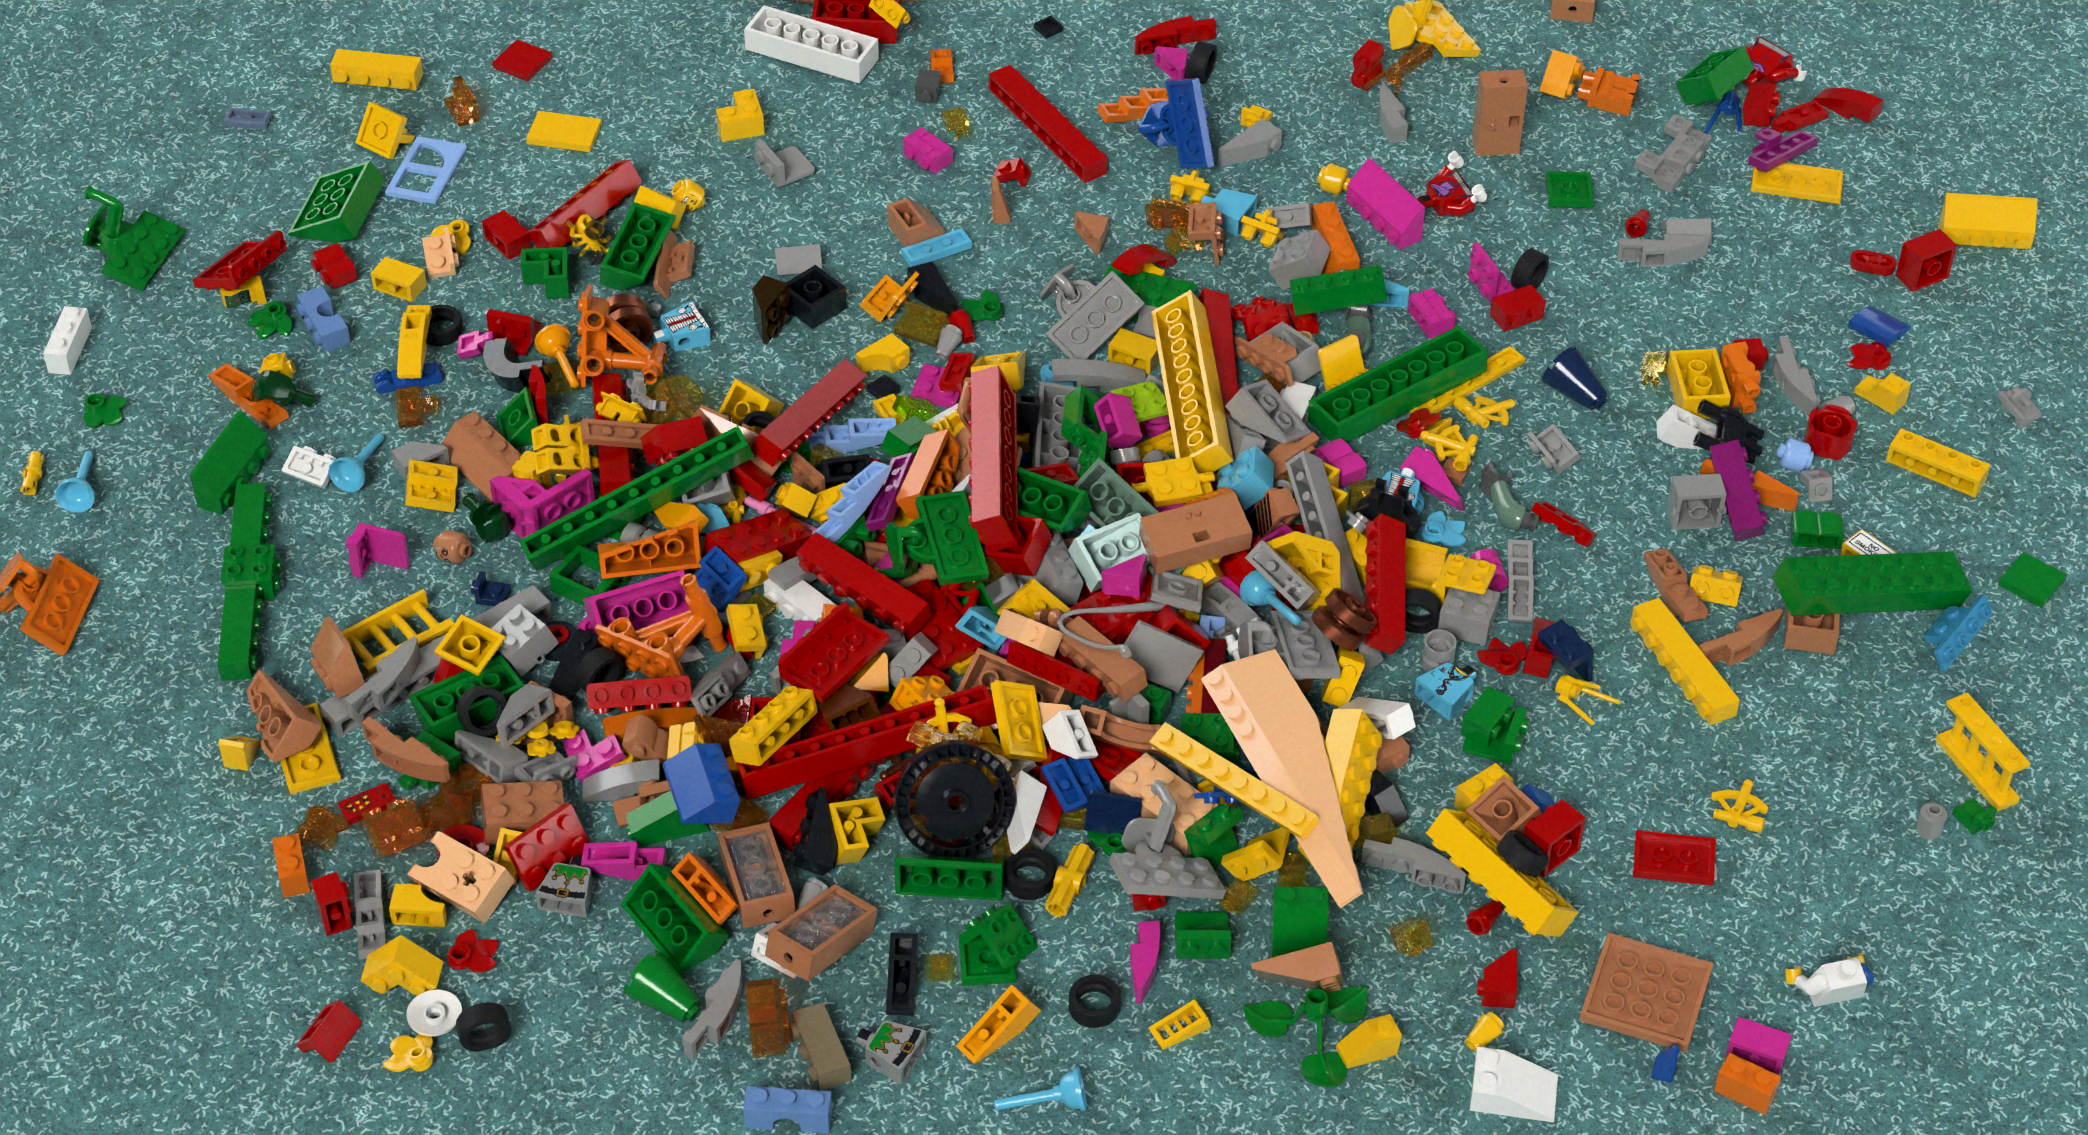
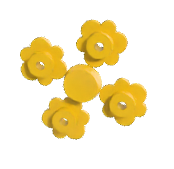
M546 718L512 744H520L521 740L525 739L527 735L530 738L536 739L533 743L527 744V754L530 756L546 757L547 754L555 753L556 747L553 741H548L543 737L550 734L558 739L565 737L574 738L577 736L579 726L574 725L573 721L563 720L555 723L554 727L548 729L546 724L548 723V718ZM496 735V741H500L499 735Z

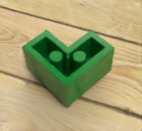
M568 248L521 249V268L524 285L545 284L546 299L569 298L570 265Z

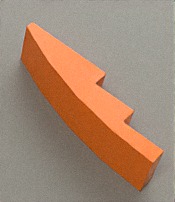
M1141 88L1139 96H1120L1118 103H1099L1097 112L1105 123L1137 120L1144 117L1150 104L1160 101L1169 102L1167 89Z
M226 363L208 374L209 379L228 398L270 430L289 418L287 410L270 399L262 398L257 402L253 401L251 387L255 380Z
M1707 458L1702 463L1700 475L1715 474L1710 459ZM1759 470L1754 474L1755 482L1751 484L1753 490H1758L1761 504L1790 511L1796 509L1800 492Z
M695 707L648 709L610 716L602 720L605 738L615 734L620 742H623L627 721L639 714L647 716L656 723L658 728L668 733L670 726L684 725V723L698 722L707 733L713 727L711 718L709 717L703 721Z

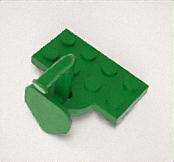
M88 186L85 190V198L87 200L94 199L103 203V205L87 225L82 245L94 247L109 256L102 267V274L136 290L144 291L184 236L185 228L146 210L142 212L134 224L122 221L124 206L121 201Z
M964 490L916 497L915 504L919 519L913 520L905 527H898L893 522H888L886 544L893 568H874L890 579L909 577L916 572L919 562L921 564L934 565L940 586L989 578L990 573L977 530L972 529L969 522L971 511Z

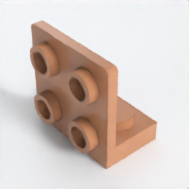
M1216 202L1189 204L1188 240L1201 241L1211 239L1215 265H1220V257H1224V244L1221 242H1225V230L1220 226L1223 223L1222 211L1217 210Z
M797 452L792 453V483L813 494L826 490L825 477L816 467L814 468Z

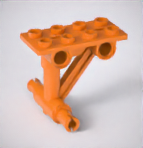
M588 285L586 290L582 291L581 298L578 301V312H582L581 321L578 322V335L582 336L577 348V357L581 358L580 366L577 368V380H581V387L586 388L590 376H598L603 370L612 371L613 368L642 370L644 382L649 385L654 384L662 375L664 364L667 361L666 344L659 341L654 343L650 349L608 315L610 311L609 302L601 297H593V285ZM607 332L632 353L613 352L612 349H608Z
M689 573L680 580L686 592L685 600L690 609L689 611L635 631L631 621L625 617L615 619L607 628L598 624L594 629L599 636V642L619 656L624 666L633 672H641L648 678L683 676L684 669L679 659L685 653V648L700 631L702 636L709 639L713 650L716 652L724 651L728 643L722 634L723 625L717 615L718 611L712 604L706 590L699 586L695 575Z

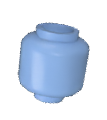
M1789 438L1785 444L1780 443L1776 452V457H1779L1780 466L1795 472L1808 469L1814 456V451H1811V446L1808 443L1794 438Z

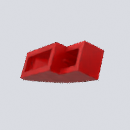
M1826 88L1813 98L1820 105L1847 119L1855 116L1867 123H1870L1881 113L1883 99L1849 88Z

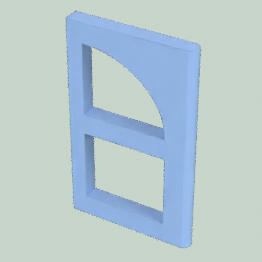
M417 136L385 191L386 196L436 204L464 155L467 146L465 144ZM425 147L437 152L443 158L444 165L441 168L413 163L412 161L419 149ZM406 172L437 177L428 193L398 188Z

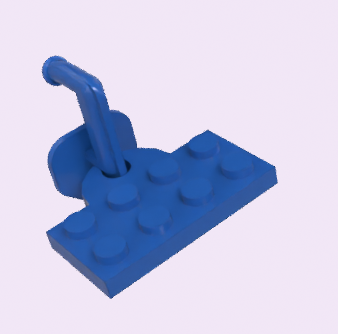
M1199 78L1165 81L1169 102L1160 101L1150 104L1138 127V131L1157 147L1170 144L1176 146L1181 168H1208L1214 166L1206 121L1210 116V112L1205 110Z

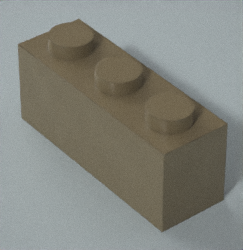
M824 1003L792 1011L793 1023L789 1024L790 1033L793 1040L798 1039L800 1043L798 1051L801 1060H807L809 1064L807 1066V1073L811 1083L816 1082L821 1091L850 1082L851 1065Z

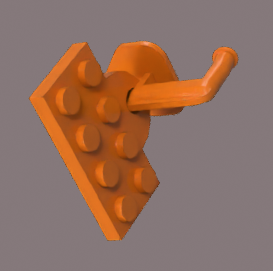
M18 552L6 564L0 575V594L8 585L11 587L0 598V612H9L19 603L27 611L19 630L63 656L70 647L100 579L58 553L52 558L46 570L34 566L25 560L22 553Z

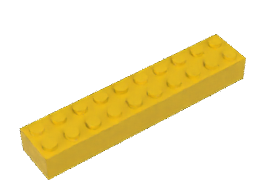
M1189 290L1151 313L1176 458L1191 456L1198 473L1214 472L1234 460L1206 309L1194 293Z

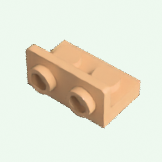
M444 227V235L422 238L428 278L456 275L455 267L459 266L457 253L452 252V248H456L454 234L449 235L448 227Z

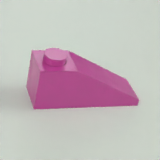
M1415 446L1400 466V471L1403 468L1412 469L1415 472L1414 478L1420 481L1422 489L1460 511L1464 510L1462 501L1436 459V454L1428 448L1423 450Z

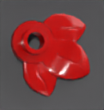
M1873 342L1870 345L1858 343L1849 348L1855 357L1847 363L1848 367L1856 369L1872 367L1875 370H1883L1890 365L1891 354L1887 352V347L1879 342Z
M1421 408L1413 411L1409 419L1398 422L1396 428L1398 431H1405L1410 438L1420 437L1422 431H1427L1426 427L1440 419L1441 413L1430 414L1427 408Z
M1495 637L1490 641L1488 650L1477 651L1478 658L1483 664L1494 667L1502 675L1515 674L1519 670V663L1525 659L1527 653L1525 644L1522 641L1508 647Z
M467 930L456 938L455 945L450 948L447 954L448 965L457 970L467 968L473 972L489 971L496 966L492 956L498 949V941L491 939L477 940L474 930Z

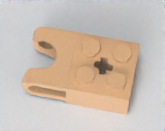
M437 831L431 842L440 851L441 855L438 862L427 868L415 864L407 875L415 884L422 885L423 889L485 924L515 882V879L505 867L444 833Z

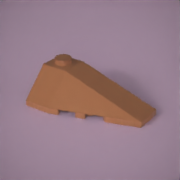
M701 405L690 417H701L708 441L739 426L730 422L728 416L704 405ZM743 423L739 428L751 448L759 434L751 431L750 426ZM755 454V457L749 459L770 477H772L782 463L780 461L774 467H771Z
M259 669L247 689V694L252 712L256 713L258 717L257 731L262 732L263 740L260 742L261 747L271 761L277 762L309 748L314 739L319 735L322 725L306 707L267 673Z

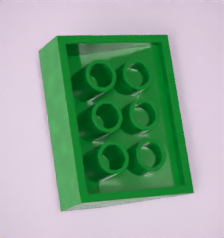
M370 160L318 176L288 235L336 243L353 240L358 236V231L365 222L369 210L373 207V202L380 193L385 179Z

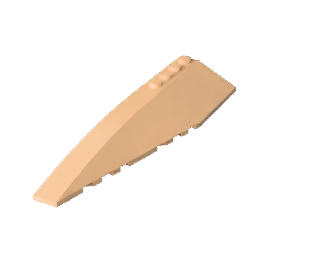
M1276 649L1220 665L1201 678L1260 780L1319 817L1320 821L1304 841L1297 836L1295 837L1341 909L1362 895L1363 891L1357 867L1353 861V851L1346 833L1348 831L1343 821L1342 808L1335 780L1331 774V764L1326 754V744L1321 734L1320 720Z

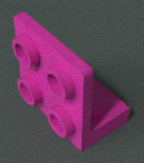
M1478 242L1473 243L1468 277L1472 283L1478 286L1480 294L1491 303L1493 297L1515 290Z

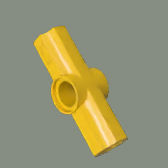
M1083 843L1074 845L1064 866L1060 865L1058 867L1053 888L1045 903V909L1051 915L1056 917L1067 916L1076 895L1081 894L1080 889H1083L1085 886L1087 872L1095 858V851L1091 850L1089 845Z

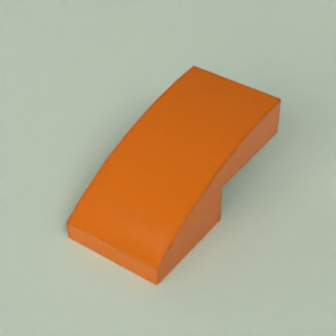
M951 49L930 50L931 70L941 71V83H954Z

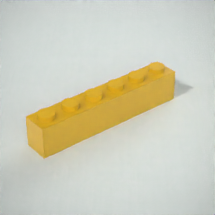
M1656 598L1634 606L1630 619L1632 629L1641 635L1645 646L1655 653L1659 664L1665 666L1669 671L1672 681L1678 683L1683 689L1686 699L1691 700L1697 707L1700 717L1705 718L1710 725L1737 716L1740 699L1662 600Z

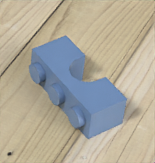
M323 286L296 295L298 304L295 305L299 318H304L303 322L308 332L312 331V338L316 346L320 345L323 351L327 352L350 344L348 327L340 314L333 315L331 299Z
M747 1086L743 1107L745 1128L773 1130L776 1120L791 1119L799 1123L801 1132L829 1133L832 1116L831 1091Z

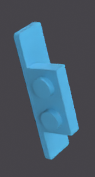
M1980 594L1969 608L1947 607L1925 633L1924 637L1927 643L1939 644L1934 650V654L1940 670L1946 671L1991 617L1992 608L1986 594Z

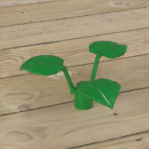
M1367 986L1343 988L1340 991L1328 994L1322 989H1311L1306 993L1305 1002H1300V1007L1293 1018L1290 1007L1279 1001L1244 1004L1243 1010L1245 1018L1252 1029L1265 1037H1281L1287 1033V1025H1294L1303 1011L1309 1020L1317 1022L1318 1055L1307 1056L1301 1063V1072L1303 1077L1312 1084L1325 1088H1335L1344 1082L1347 1068L1339 1053H1323L1322 1019L1326 1015H1333L1335 1020L1341 1023L1360 1021L1367 1011Z

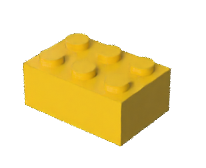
M1717 349L1670 351L1666 372L1676 406L1703 419H1710V417L1697 413V408L1702 399H1706L1721 407L1723 405L1729 406L1731 396Z

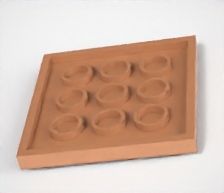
M1608 932L1580 1013L1579 1021L1669 1048L1673 1045H1678L1679 1051L1687 1053L1714 963Z

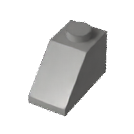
M412 441L391 451L394 468L406 482L410 459L450 465L448 448L445 445Z

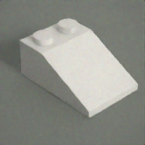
M1477 1046L1469 1111L1554 1122L1558 1074L1508 1051Z

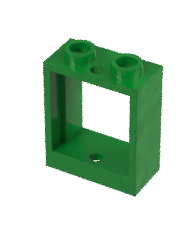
M1081 384L1065 397L1061 436L1080 450L1087 451L1092 438L1095 435L1098 436L1102 431L1093 406L1101 398ZM1082 416L1098 426L1097 433L1082 423ZM1106 445L1105 454L1112 450L1113 447Z
M580 545L572 552H569L563 562L554 568L549 575L552 592L584 607L583 598L624 587L629 583L628 576L606 578L592 590L568 579L581 564L601 573L599 554Z

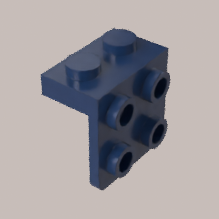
M1561 619L1538 632L1537 639L1567 671L1573 668L1584 681H1592L1593 649L1588 642H1584L1578 636L1573 626H1569Z

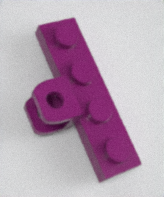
M1763 128L1755 132V138L1763 141L1764 144L1761 143L1757 147H1753V154L1749 156L1748 164L1756 167L1759 171L1767 172L1817 146L1818 137L1799 130L1781 139L1782 133L1769 128Z
M913 453L892 458L889 465L891 468L890 473L879 492L865 510L869 514L865 525L870 532L886 529L888 522L893 521L899 506L896 498L915 458Z

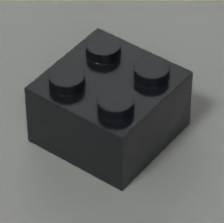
M817 265L812 266L786 282L788 283V294H790L789 311L811 329L847 308L846 287Z

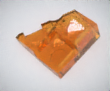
M701 714L695 715L693 719L700 738H706L708 743H720L724 756L732 755L733 757L729 739L745 724Z

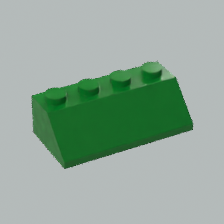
M633 202L600 266V284L621 291L642 284L676 219V215Z
M1381 265L1290 280L1295 316L1387 301Z
M237 411L190 473L198 508L223 515L229 507L234 505L236 484H247L252 475L257 474L259 466L264 459H268L271 454L268 435L242 411Z
M1017 467L1018 516L1041 518L1047 527L1060 532L1081 527L1092 509L1085 490Z
M499 655L489 661L479 676L465 670L409 695V699L423 730L448 743L455 739V731L463 730L469 732L461 726L456 710L458 701L465 691L474 686L483 685L491 687L504 695L508 702L510 696L521 689L524 684L504 657ZM479 696L474 699L469 708L471 721L479 726L491 723L497 712L495 701L488 696Z
M898 853L895 857V894L1002 901L1004 860L916 855L912 853Z
M649 863L620 905L655 947L664 954L675 970L682 974L715 955L729 934L671 872V867Z

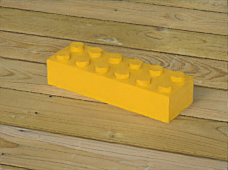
M1333 709L1325 740V750L1330 760L1331 774L1335 780L1342 808L1343 821L1348 831L1346 832L1348 841L1353 851L1355 841L1359 837V824L1361 817L1365 813L1364 804L1366 796L1371 789L1370 780L1373 771L1376 769V757L1378 749L1382 745V735L1362 709ZM1298 844V847H1297V848H1298V849L1300 850V852L1305 856V858L1310 862L1309 858L1307 857L1306 853H1305L1304 850L1302 849L1301 845Z
M1444 808L1426 832L1433 839L1431 843L1437 849L1443 852L1446 851L1451 856L1450 861L1453 864L1468 871V877L1476 884H1482L1487 889L1486 894L1490 898L1503 903L1506 906L1504 910L1510 916L1516 919L1519 918L1524 923L1523 928L1530 934L1535 936L1540 934L1545 937H1561L1579 913L1541 877L1528 876L1508 863L1497 851L1499 842L1466 812Z

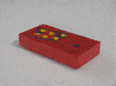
M383 783L339 801L337 804L349 826L397 806V801L387 783Z

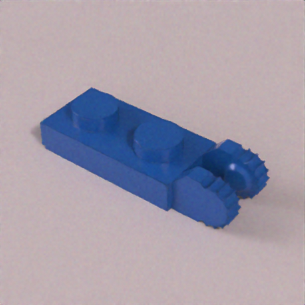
M437 362L424 364L421 378H398L397 370H392L391 372L381 370L373 375V381L376 383L375 389L379 394L442 383Z

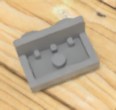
M1554 423L1537 436L1531 431L1527 433L1531 440L1528 443L1529 447L1536 455L1540 453L1543 456L1540 459L1548 470L1553 468L1557 474H1560L1581 459L1580 454Z
M556 750L555 753L547 754L546 757H537L515 766L514 775L521 782L568 780L574 776L578 758L575 755L564 758Z

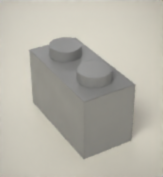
M922 632L918 633L888 664V681L896 688L901 678L913 677L939 648Z

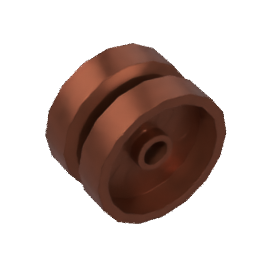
M629 293L613 295L606 299L610 304L608 315L646 345L652 338L654 328L642 299ZM607 332V346L609 349L615 352H629L626 347Z
M1333 588L1325 599L1327 605H1319L1312 614L1311 619L1317 628L1334 643L1346 650L1355 651L1363 641L1362 634H1369L1377 624V620L1372 612L1354 596L1342 589Z

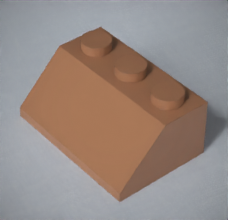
M330 616L326 617L310 649L313 655L310 663L314 672L318 674L320 681L324 683L328 692L333 691L338 699L356 691L365 682L349 642Z

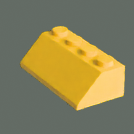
M1946 193L1938 229H1941L1957 245L2031 249L2035 236L2038 201L2037 198Z

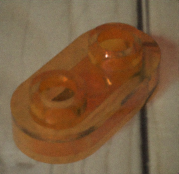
M1422 42L1408 52L1403 53L1398 59L1399 70L1409 74L1429 61L1433 54V47L1426 42Z

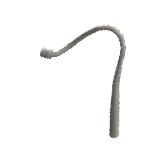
M1152 601L1111 607L1076 609L1062 614L1057 624L1064 634L1074 640L1096 649L1119 650L1122 657L1126 659L1132 655L1127 644L1103 645L1086 640L1067 630L1063 625L1064 619L1072 615L1085 613L1159 611L1165 604Z

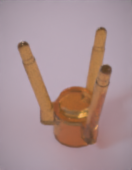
M1391 64L1388 69H1383L1379 75L1366 83L1362 89L1366 90L1381 78L1386 77L1389 83L1396 84L1394 96L1398 98L1400 87L1403 84L1402 78L1406 72L1404 64Z

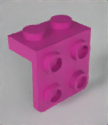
M359 522L353 534L347 538L346 548L349 552V566H351L352 576L362 578L372 561L403 569H408L410 566L406 536L403 533Z

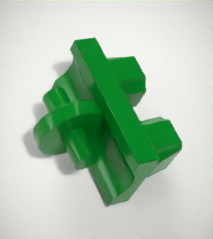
M861 515L834 544L858 558L863 550L861 542L863 540L872 542L876 537L875 530L869 531L865 525V516Z

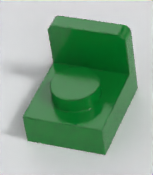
M1973 798L1955 807L1952 815L1974 835L1981 830L1986 832L1992 828L1995 823L1994 819L1997 809L1992 806L1985 810Z

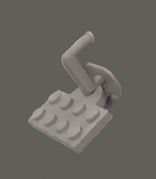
M1072 263L1058 271L1039 294V298L1042 301L1051 294L1056 298L1057 313L1061 317L1045 335L1068 359H1088L1128 322L1145 303L1113 271L1097 286L1089 281L1080 279L1069 281L1068 278L1075 271V265Z
M1293 610L1301 617L1299 625H1293L1278 611L1270 612L1272 626L1265 621H1245L1240 625L1238 637L1240 659L1276 649L1296 680L1339 678L1340 667L1331 641L1317 628L1311 619L1315 610ZM1252 632H1257L1255 639H1252Z
M1154 781L1151 785V791L1153 794L1158 795L1162 802L1157 819L1136 818L1130 821L1121 839L1127 852L1112 853L1109 859V863L1123 889L1129 894L1223 899L1226 889L1209 860L1202 857L1184 858L1178 850L1170 846L1175 834L1172 820L1176 810V802L1164 781Z

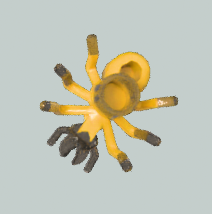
M583 214L578 218L575 226L569 220L566 222L571 228L570 239L573 241L572 246L575 248L588 244L580 251L579 256L583 257L591 249L593 251L588 258L592 266L595 263L601 264L609 248L607 249L601 244H606L618 232L611 233L606 238L600 239L605 231L604 224L608 217L605 216L600 223L593 220L589 215Z

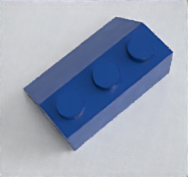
M695 743L663 763L682 824L733 822L740 799L720 743Z

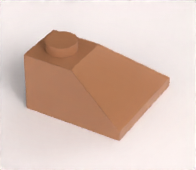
M1505 776L1500 778L1465 810L1469 816L1498 842L1501 841L1509 830L1524 835V827L1527 822L1532 818L1536 819L1542 814L1540 808Z

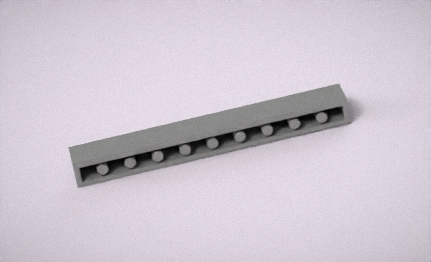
M1303 450L1285 464L1306 534L1334 543L1340 553L1341 589L1366 605L1321 458ZM1362 634L1363 641L1355 652L1364 655L1365 666L1362 672L1366 673L1383 662V657L1380 650L1366 645V634Z
M532 585L484 613L477 615L472 620L491 629L517 604H521L544 623L552 618L551 604ZM446 634L419 648L420 659L414 675L399 696L384 710L380 711L373 707L354 721L348 717L345 698L349 694L338 699L334 696L320 704L323 721L341 738L362 726L361 722L368 716L374 719L408 700L409 695L433 685V679L441 659L440 656L434 654V651ZM376 672L370 675L369 677L364 679V682L366 683L371 677L377 675L378 673Z

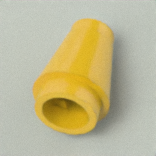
M1488 1012L1486 1015L1482 1014L1465 1039L1466 1046L1476 1052L1477 1046L1484 1047L1502 1035L1504 1023L1492 1012Z

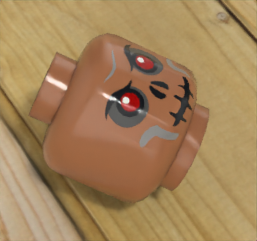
M453 530L443 531L435 538L433 544L438 559L453 564L462 563L470 556L472 551L468 536Z

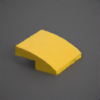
M410 459L405 505L454 512L458 467Z
M1032 578L1017 590L998 609L997 613L1001 616L1003 609H1007L1034 620V614L1039 609L1046 608L1050 611L1056 608L1063 614L1071 609Z

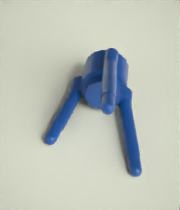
M1734 92L1726 93L1722 98V102L1717 105V109L1704 131L1705 133L1709 132L1721 111L1727 115L1735 113L1738 131L1742 132L1739 97Z

